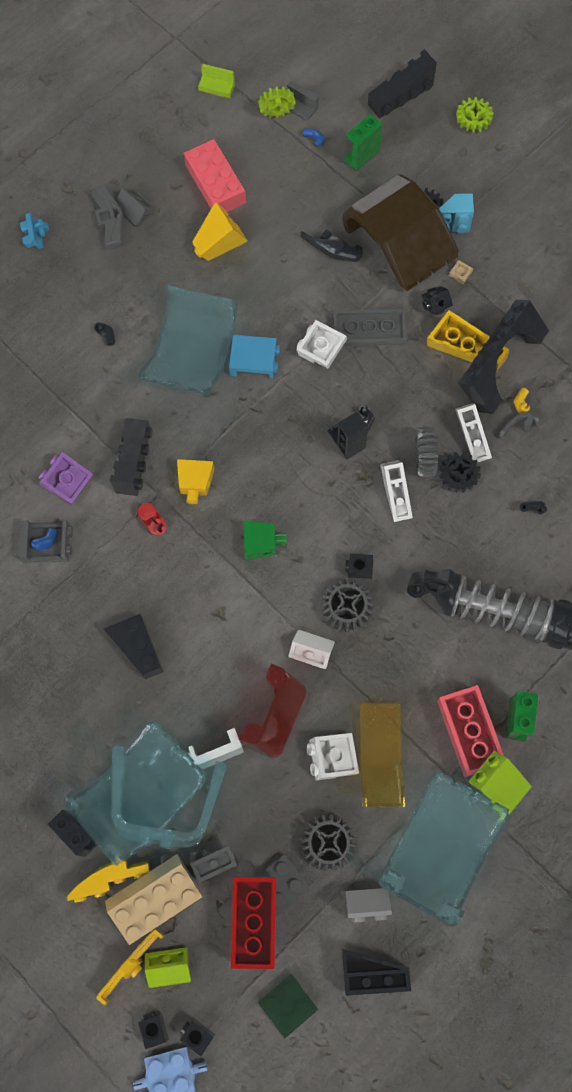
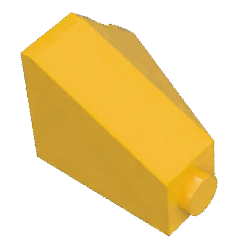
M217 202L211 208L192 242L196 248L194 251L199 258L203 257L207 261L248 241L240 227L234 223L228 216L227 211Z

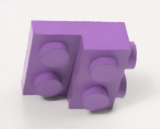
M62 452L60 456L56 454L50 462L51 468L48 471L45 469L39 476V479H41L39 484L71 505L93 474Z

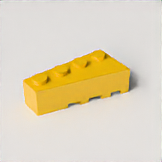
M448 310L427 337V346L472 363L490 337ZM505 346L499 354L496 372L508 358L509 349Z

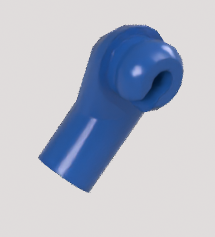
M304 128V137L315 138V145H323L325 136L320 131Z
M48 528L45 537L32 540V548L38 551L50 548L57 531Z

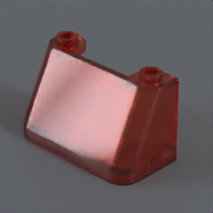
M271 663L266 677L267 682L275 688L274 700L263 726L254 723L246 725L239 741L243 747L270 758H277L282 754L305 699L306 688L283 668Z

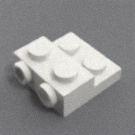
M315 320L313 325L308 327L304 339H301L297 344L296 350L298 355L306 360L329 368L346 342L347 336Z
M352 733L320 736L309 740L307 752L309 756L312 755L313 760L310 771L316 780L359 774Z

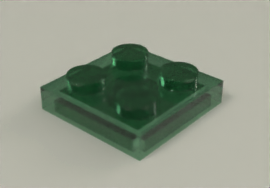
M292 973L258 1001L284 1039L318 1010Z

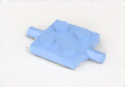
M188 1047L144 1058L146 1075L143 1079L133 1081V1085L142 1083V1085L134 1086V1090L147 1087L149 1092H196L195 1074L208 1071L207 1067L199 1069V1067L207 1065L206 1061L193 1065L189 1057Z

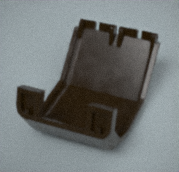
M402 174L395 176L351 205L343 213L342 221L345 231L350 234L362 226L381 247L399 285L406 291L418 285L417 280L421 283L431 276V271L435 273L446 266L445 261L449 264L458 258L459 249L439 207L415 181Z

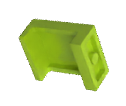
M496 751L492 752L469 780V783L477 788L491 803L489 805L491 809L505 818L509 816L532 787L511 761Z

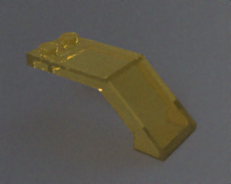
M360 703L362 807H405V786L403 784L401 761L400 703Z

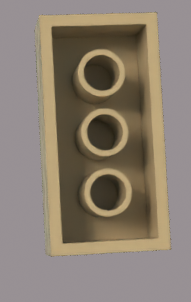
M176 854L107 899L105 904L107 913L130 945L202 898V894L178 854Z

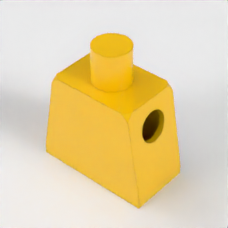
M177 459L180 492L187 495L186 502L188 504H198V495L206 496L208 494L215 469L213 461Z

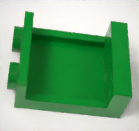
M371 114L346 134V138L353 143V150L345 156L344 161L356 171L375 156L381 148L383 124Z
M517 691L510 698L505 739L526 742L527 735L534 734L538 694Z

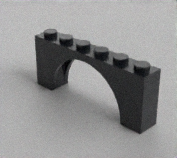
M515 300L506 315L502 318L497 328L458 382L481 413L493 414L502 401L496 385V365L504 345L516 335L520 336L528 344H541L549 332V329L530 300Z

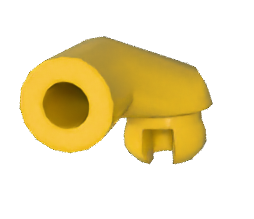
M521 388L514 399V405L520 414L530 410V406H527L525 398L529 393L526 388Z

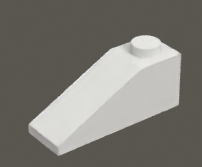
M471 403L456 408L455 411L470 455H472V460L481 462L492 458L476 405Z
M397 460L380 464L393 521L397 522L413 518L403 463Z

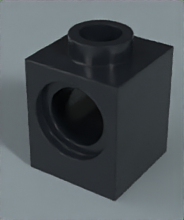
M350 554V559L346 560L345 571L349 572V578L372 579L373 555ZM356 563H361L364 565V568L358 570L354 567V565Z
M153 1011L143 1015V1020L139 1021L138 1024L145 1049L166 1043L169 1038L162 1013L156 1015V1012ZM149 1023H155L158 1026V1033L156 1035L149 1033Z
M194 1019L191 1023L187 1021L180 1031L183 1035L180 1041L199 1056H202L216 1034ZM198 1030L202 1035L201 1041L194 1042L190 1037L191 1031Z

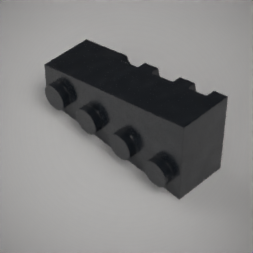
M425 49L420 52L421 56L416 60L411 59L407 62L408 66L404 70H397L390 81L385 80L368 93V106L379 119L433 87L437 62Z

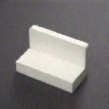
M298 630L292 641L288 657L326 669L335 642Z

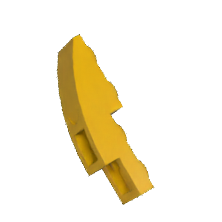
M126 857L108 863L80 881L68 894L67 899L68 901L74 900V903L86 900V896H105L107 891L111 889L112 881L114 884L125 882L128 877L134 876V879H139L146 875V873H149L151 869L149 861L128 865Z

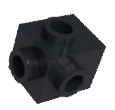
M445 287L430 288L427 290V293L422 295L424 309L434 315L442 314L445 312V309L453 306L449 290Z

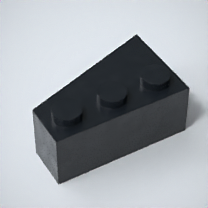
M357 411L338 422L327 432L345 458L349 459L366 448L369 424L364 416L361 417Z
M141 614L103 628L145 679L164 672Z
M342 948L346 996L411 991L409 967Z

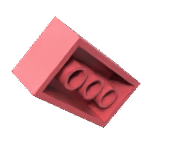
M214 139L183 153L185 165L210 208L217 202L228 212L246 204L245 189Z
M478 685L439 697L437 703L464 779L473 776L493 751L504 755Z

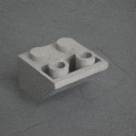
M388 888L345 891L347 918H352V922L366 921L365 917L373 916L374 921L387 920V915H392Z

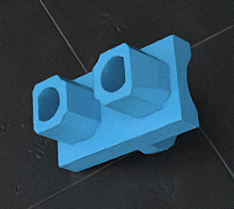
M31 213L25 214L26 220L20 223V227L25 234L28 233L29 235L22 238L23 244L28 248L36 246L41 249L44 247L42 237L49 231V225L43 222L42 219H34Z

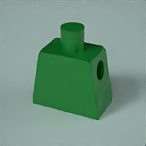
M244 521L246 561L276 555V545H287V534H275V524Z

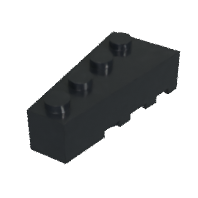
M126 418L121 435L123 445H119L117 450L119 461L114 462V475L110 477V482L116 494L138 496L139 490L143 488V479L141 477L142 473L146 471L145 455L148 456L149 454L148 439L152 438L153 432L148 420Z

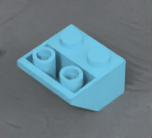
M473 193L454 194L439 209L451 233L469 232L474 214Z

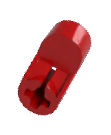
M141 504L137 509V515L152 535H163L167 528L163 518L152 504Z

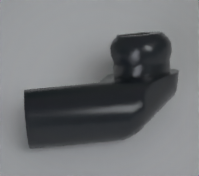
M96 323L94 329L106 338V344L108 346L115 345L113 328L104 323Z
M362 405L359 407V413L361 417L364 416L368 421L369 432L375 417L369 407Z
M543 501L523 502L520 504L522 512L537 510V513L540 515L547 512V507Z

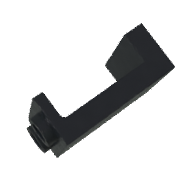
M61 810L48 823L49 827L77 856L86 857L100 843L97 837L73 812L68 814L65 810Z

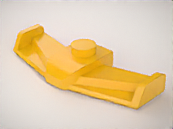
M153 929L96 996V999L103 1005L108 1004L109 1000L107 997L123 978L129 979L131 976L135 978L142 970L140 965L143 963V960L140 957L158 937L163 939L165 936L159 929Z

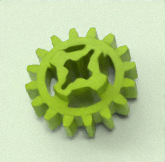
M278 86L273 90L269 88V92L264 91V96H260L258 101L260 112L264 116L269 115V118L273 116L276 118L279 116L284 117V113H290V109H294L296 104L294 93L290 89L285 90V87L278 89Z
M477 97L474 100L468 98L467 102L463 100L462 104L458 105L456 112L457 123H461L460 128L466 127L467 132L469 129H472L473 133L477 129L479 132H482V128L487 129L488 125H491L494 112H492L493 107H488L489 102L483 103V98L480 101L477 100Z

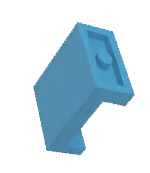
M233 335L229 363L230 376H237L238 372L269 374V377L273 379L274 373L278 371V362H275L276 356L280 354V345H277V339Z

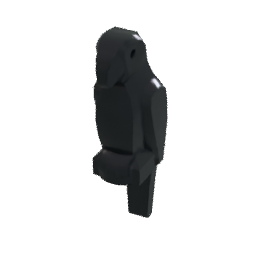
M327 229L320 236V239H315L303 231L300 232L304 240L333 259L357 262L363 255L361 246L349 247L344 240L333 236L332 232Z

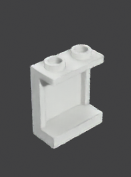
M235 728L227 731L231 743L198 756L195 748L189 746L190 752L187 753L190 764L193 767L196 766L200 771L244 753Z

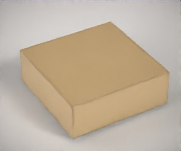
M458 260L448 276L464 284L472 274L473 268Z

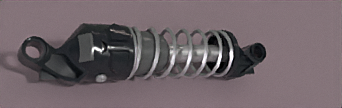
M451 569L438 572L425 570V572H415L410 577L407 593L413 598H420L425 594L431 593L447 616L451 615L453 617L459 604L460 619L466 616L469 608L474 609L473 620L475 623L481 620L484 612H488V624L490 627H493L499 617L502 616L505 632L513 626V628L518 629L520 636L527 633L533 635L535 640L540 638L541 642L548 643L552 648L572 650V602L560 599L559 601L551 600L545 602L541 601L540 596L536 599H526V594L523 592L515 603L509 602L510 588L506 590L502 600L495 598V584L491 586L487 596L480 594V580L476 582L472 592L465 590L466 577L455 573ZM480 610L481 612L477 617V611ZM492 614H495L496 616L492 622ZM507 618L511 619L508 626L506 625Z

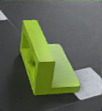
M202 64V78L198 85L199 91L230 98L235 87L234 72Z
M187 947L145 953V974L149 988L191 982Z

